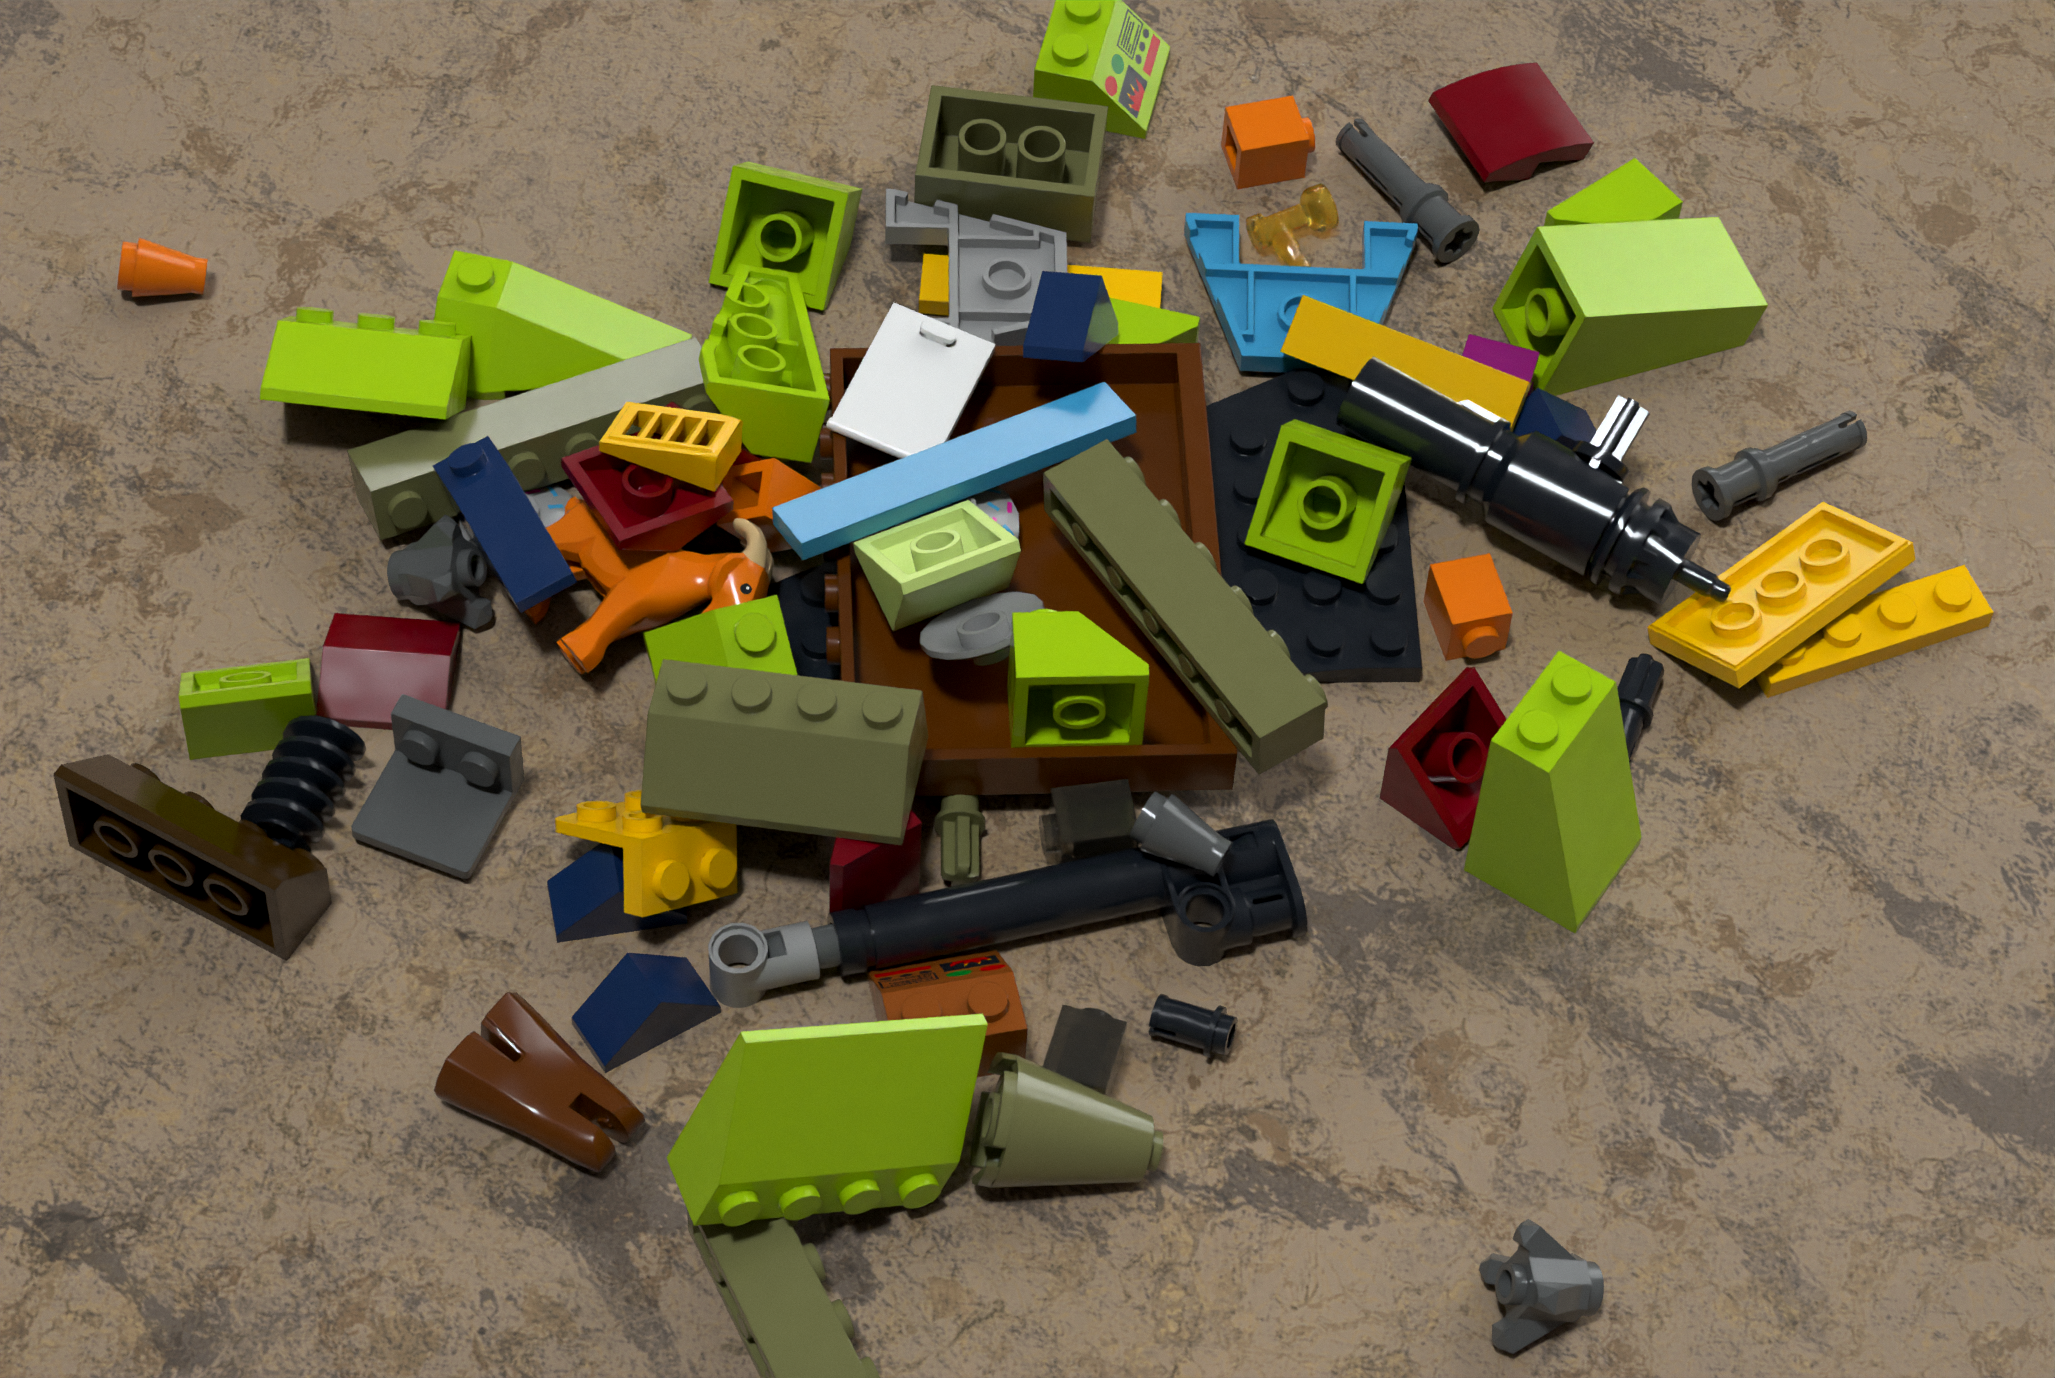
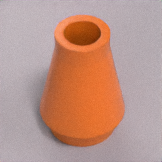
M140 237L138 243L123 241L117 289L132 291V297L187 293L203 295L208 259L194 257Z

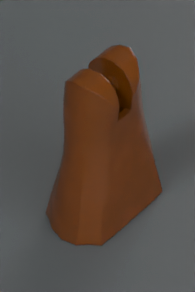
M517 992L505 993L485 1015V1018L481 1021V1036L475 1031L471 1032L451 1052L443 1064L434 1087V1092L438 1098L474 1115L520 1133L558 1155L598 1173L616 1155L615 1146L610 1138L626 1143L645 1122L644 1115L634 1103L580 1057Z

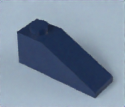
M489 436L475 443L458 447L449 457L433 465L462 525L481 551L483 557L520 613L577 583L573 572L510 467Z

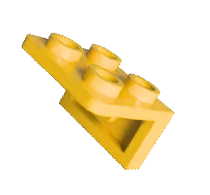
M642 790L626 792L624 794V801L619 803L609 801L581 802L576 805V813L555 818L556 833L623 848L624 913L646 917L737 893L736 824L642 813Z

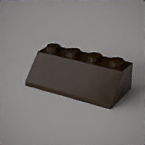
M106 754L62 764L53 774L70 847L286 961L332 904L327 868L324 867L316 856L304 849L295 848L291 850L270 839L265 831L248 820L237 822L216 811L204 797L191 791L182 793L160 781L155 773L141 764L132 763L128 765Z

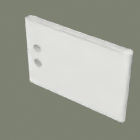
M893 302L836 411L828 419L826 427L829 430L899 459L947 442L995 351L996 344ZM946 344H951L952 347H946Z

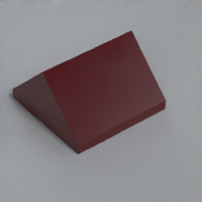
M1466 667L1388 748L1380 792L1381 800L1452 849H1460L1471 837L1490 743L1507 720L1475 667Z
M910 810L902 845L836 837L830 861L829 912L848 908L859 910L862 905L919 894L922 822L912 810Z

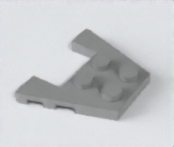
M886 189L885 244L948 246L949 318L933 319L996 344L995 346L1023 345L1042 271L1067 273L1066 232L995 214L992 215L989 222L958 214V205L936 200L933 208L908 201V192Z

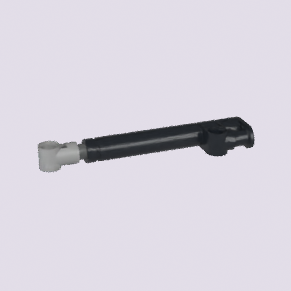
M1268 819L1216 830L1218 834L1233 842L1225 861L1214 877L1202 870L1142 852L1141 847L862 905L859 910L848 908L829 912L827 915L828 925L814 928L810 927L808 921L765 930H758L756 927L746 923H730L720 927L709 941V984L713 996L720 1003L733 1008H744L757 1003L768 989L819 979L820 970L837 966L840 976L844 977L867 972V968L874 967L877 970L1160 909L1172 948L1177 956L1184 962L1197 967L1211 966L1220 962L1227 955L1229 949L1251 944L1255 936L1288 930L1293 938L1305 936L1307 932V915L1302 891L1281 832L1274 819ZM1206 922L1212 924L1213 926L1201 927L1193 923ZM737 962L749 964V966L744 968H732L727 965Z

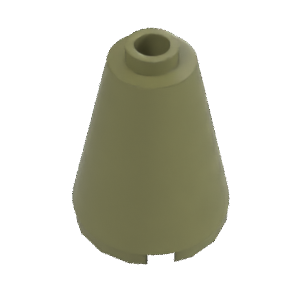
M997 1052L987 1072L1000 1075L995 1092H981L973 1129L970 1165L981 1167L982 1169L971 1178L972 1184L985 1186L986 1188L1139 1183L1143 1179L1146 1170L1154 1172L1157 1170L1162 1155L1164 1138L1162 1131L1154 1130V1119L1151 1115L1016 1054Z

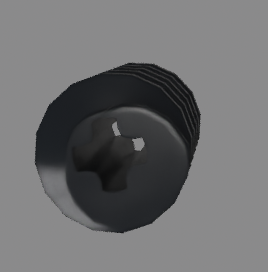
M307 715L290 720L283 731V739L278 742L272 753L273 760H270L264 768L262 780L257 783L251 794L252 801L247 803L240 815L241 820L253 822L263 829L270 839L291 850L300 848L311 853V848L307 843L319 842L324 836L323 822H329L334 816L336 810L333 802L340 801L346 792L344 781H349L356 772L354 761L360 760L365 754V742L352 729L330 718Z

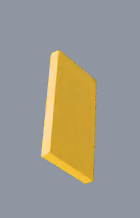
M1821 502L1718 576L1719 580L1729 584L1731 587V592L1725 602L1720 603L1711 597H1704L1695 592L1647 627L1650 644L1740 688L1915 561L1913 542L1832 505Z

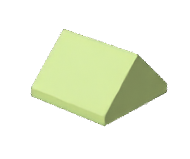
M969 500L853 542L855 554L893 631L943 613L971 599L991 595L1009 588L1021 553L1019 540Z

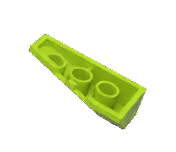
M454 250L437 296L434 320L456 323L455 334L472 336L467 397L480 400L505 399L504 391L534 390L692 338V334L516 262Z
M739 264L725 294L719 314L717 313L713 321L708 339H705L698 358L705 392L722 415L731 416L743 421L742 442L751 454L761 455L765 459L776 458L780 462L795 460L811 463L830 399L798 273Z

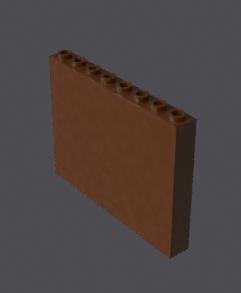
M1201 343L1106 344L1084 362L1023 358V345L995 346V351L949 440L1106 382L1136 415L1137 432L1113 441L1111 444L1123 458L1129 456L1137 463L1145 478L1146 486L1158 501L1165 499L1172 505L1179 517L1183 531L1194 544L1201 542L1207 547L1214 558L1217 572L1221 575ZM830 348V373H823L830 399L827 411H830L831 417L869 348ZM827 423L822 425L819 435L820 460H832V472L821 473V489L899 460L897 457L827 429ZM1064 461L999 485L1002 490L1009 494L1019 513L1018 540L1021 553L1009 588L996 593L1022 592L1034 594L1043 601L1045 609H1052L1057 612L1079 611L1149 664V685L1142 745L1011 747L1007 692L1009 656L1000 662L985 666L974 664L973 659L944 660L930 657L921 649L920 634L928 623L940 614L893 631L855 554L853 542L823 553V561H836V574L824 575L825 613H837L838 626L826 627L827 665H839L840 679L833 680L923 691L929 737L914 796L1233 790L1237 761L1236 746L1044 511L1043 473ZM895 525L892 526V527H889V528H887V529L881 530V531H879V532H876V533H874V534H871V535H868V536H866V537H863V538H861V539H864V538H867V537H869V536L875 535V534H877V533L883 532V531H885V530L891 529V528L895 527Z

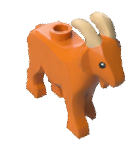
M574 496L567 502L565 514L557 522L546 527L576 580L588 579L604 599L588 620L556 642L561 653L576 671L582 675L585 672L589 673L602 661L609 644L631 634L665 625L712 600L702 613L766 598L773 573L774 560L770 550L767 548L762 530L747 519H734V529L744 537V539H741L740 544L745 550L741 553L704 555L686 551L682 548L676 552L619 550L585 500L577 499ZM551 597L524 611L535 624L547 613Z

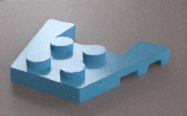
M1186 213L1184 236L1239 370L1287 373L1295 369H1323L1280 352L1302 295L1380 325L1383 324L1414 250L1418 232L1417 223L1364 221L1362 232V269L1241 264L1239 262V215Z

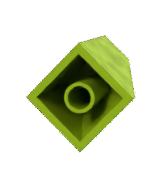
M1719 217L1537 227L1492 309L1511 345L1540 352L1531 381L1534 382V390L1539 388L1557 396L1743 346L1768 304Z
M1558 651L1491 740L1464 871L1571 932L1576 933L1639 846L1642 836L1617 684L1614 680Z

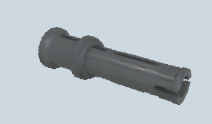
M1357 118L1354 120V126L1359 132L1350 122L1347 123L1337 135L1336 146L1353 160L1398 205L1402 223H1417L1418 231L1432 244V252L1441 262L1449 263L1464 255L1473 246L1480 231L1479 224L1470 215H1461L1448 202V193L1440 185L1425 183L1374 133L1363 119Z
M1846 411L1830 421L1797 434L1764 450L1751 447L1745 448L1736 453L1733 461L1720 467H1702L1692 475L1691 484L1696 502L1706 516L1718 521L1728 517L1733 507L1752 499L1759 502L1768 499L1776 490L1777 484L1840 455L1864 447L1867 443L1865 425L1860 419L1847 426V423L1856 420L1857 414L1852 411Z

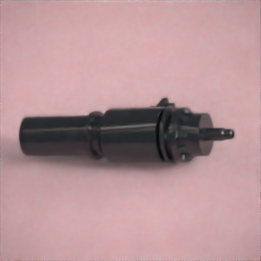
M1374 356L1364 365L1348 390L1338 412L1336 425L1372 445L1411 457L1410 466L1456 490L1455 499L1466 505L1472 499L1481 504L1484 519L1488 524L1584 577L1589 573L1590 581L1597 586L1606 576H1609L1611 580L1608 589L1620 596L1642 594L1660 605L1667 600L1677 583L1688 587L1704 597H1711L1720 603L1725 602L1731 592L1730 585L1719 580L1716 574L1690 561L1698 546L1701 534L1680 523L1672 510L1671 504L1659 498L1652 506L1647 505L1650 496L1648 489L1642 487L1634 490L1629 495L1627 494L1629 488L1622 485L1630 473L1622 460L1650 415L1649 411L1640 407L1637 401L1629 397L1625 399L1618 395L1590 443L1577 440L1572 449L1537 430L1518 436L1510 431L1511 423L1506 419L1493 414L1468 399L1456 402Z

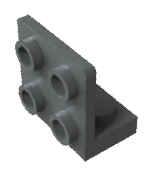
M402 694L391 712L395 751L351 826L352 836L359 841L467 879L474 872L524 781L521 736Z

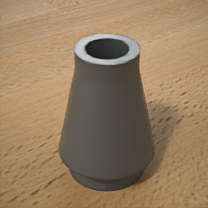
M1156 791L1143 807L1130 833V838L1142 844V852L1202 870L1212 877L1219 871L1233 842L1218 834L1174 794L1167 798Z

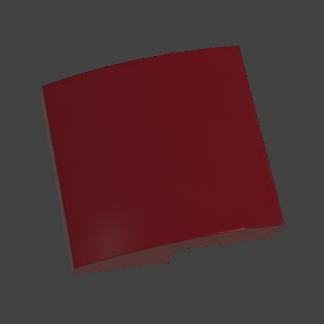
M1537 62L1504 66L1463 78L1434 91L1428 100L1484 182L1530 179L1539 162L1584 160L1594 144L1591 137Z

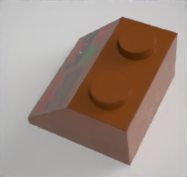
M997 950L867 972V980L877 1021L983 1013L988 1026L977 1077L994 1075L987 1072L997 1052L1016 1054L1025 1059L1028 1028L1012 969Z

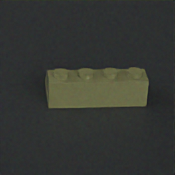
M663 659L647 715L641 793L642 813L902 845L929 737L923 691Z

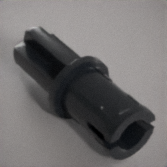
M1641 653L1639 657L1629 659L1617 688L1629 763L1631 762L1630 758L1641 730L1648 728L1653 720L1654 715L1651 705L1664 675L1663 664L1653 660L1652 655Z

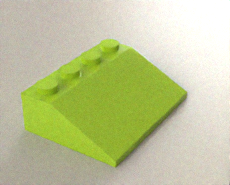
M983 1013L741 1031L666 1157L693 1225L723 1223L726 1226H739L751 1220L784 1217L787 1220H800L812 1214L841 1211L847 1214H860L872 1208L902 1205L906 1208L914 1209L934 1202L960 1162L988 1026Z

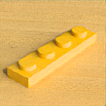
M1961 565L1865 596L1755 678L1766 697L1769 698L1989 627L1994 612L1965 565Z

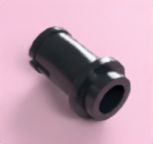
M1160 994L1152 1010L1148 1032L1149 1035L1154 1037L1160 1036L1204 1049V1056L1208 1058L1214 1057L1215 1053L1226 1056L1234 1041L1238 1019L1235 1016L1228 1015L1227 1008L1221 1005L1214 1011L1169 998L1165 994Z

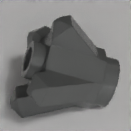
M444 515L418 542H412L403 550H397L391 554L387 566V577L390 589L397 599L401 601L410 600L416 605H427L473 629L488 623L492 618L491 601L480 596L479 586L486 579V565L489 564L472 539L466 540L463 537L460 527L451 517Z
M1529 1219L1522 1222L1514 1233L1512 1239L1518 1244V1249L1511 1257L1492 1253L1480 1263L1479 1267L1485 1283L1495 1285L1497 1298L1506 1308V1316L1492 1324L1493 1344L1497 1348L1512 1354L1565 1322H1576L1581 1316L1590 1317L1595 1315L1601 1306L1604 1294V1281L1600 1267L1593 1261H1586L1576 1254L1569 1253L1541 1226Z

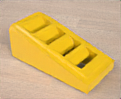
M626 402L599 441V451L715 492L741 452L743 421L716 413ZM632 425L642 428L637 436L626 435ZM654 433L662 435L660 440L652 439L651 437Z

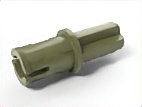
M979 795L941 796V811L934 818V829L941 835V876L943 879L948 880L951 886L975 882L979 877V835L985 830V817L979 812Z

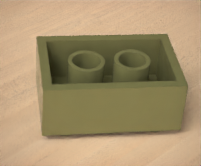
M931 85L915 172L914 203L934 208L936 200L958 205V214L990 222L992 215L995 214L1066 232V240L1091 243L1105 151L1108 106Z

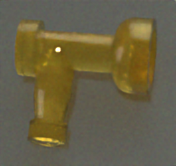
M1322 183L1306 188L1300 196V204L1266 217L1261 213H1257L1246 218V229L1249 238L1257 250L1261 251L1273 245L1278 256L1287 266L1302 267L1312 266L1307 257L1303 256L1293 231L1309 226L1313 231L1323 233L1336 228L1339 224L1335 201L1330 191Z

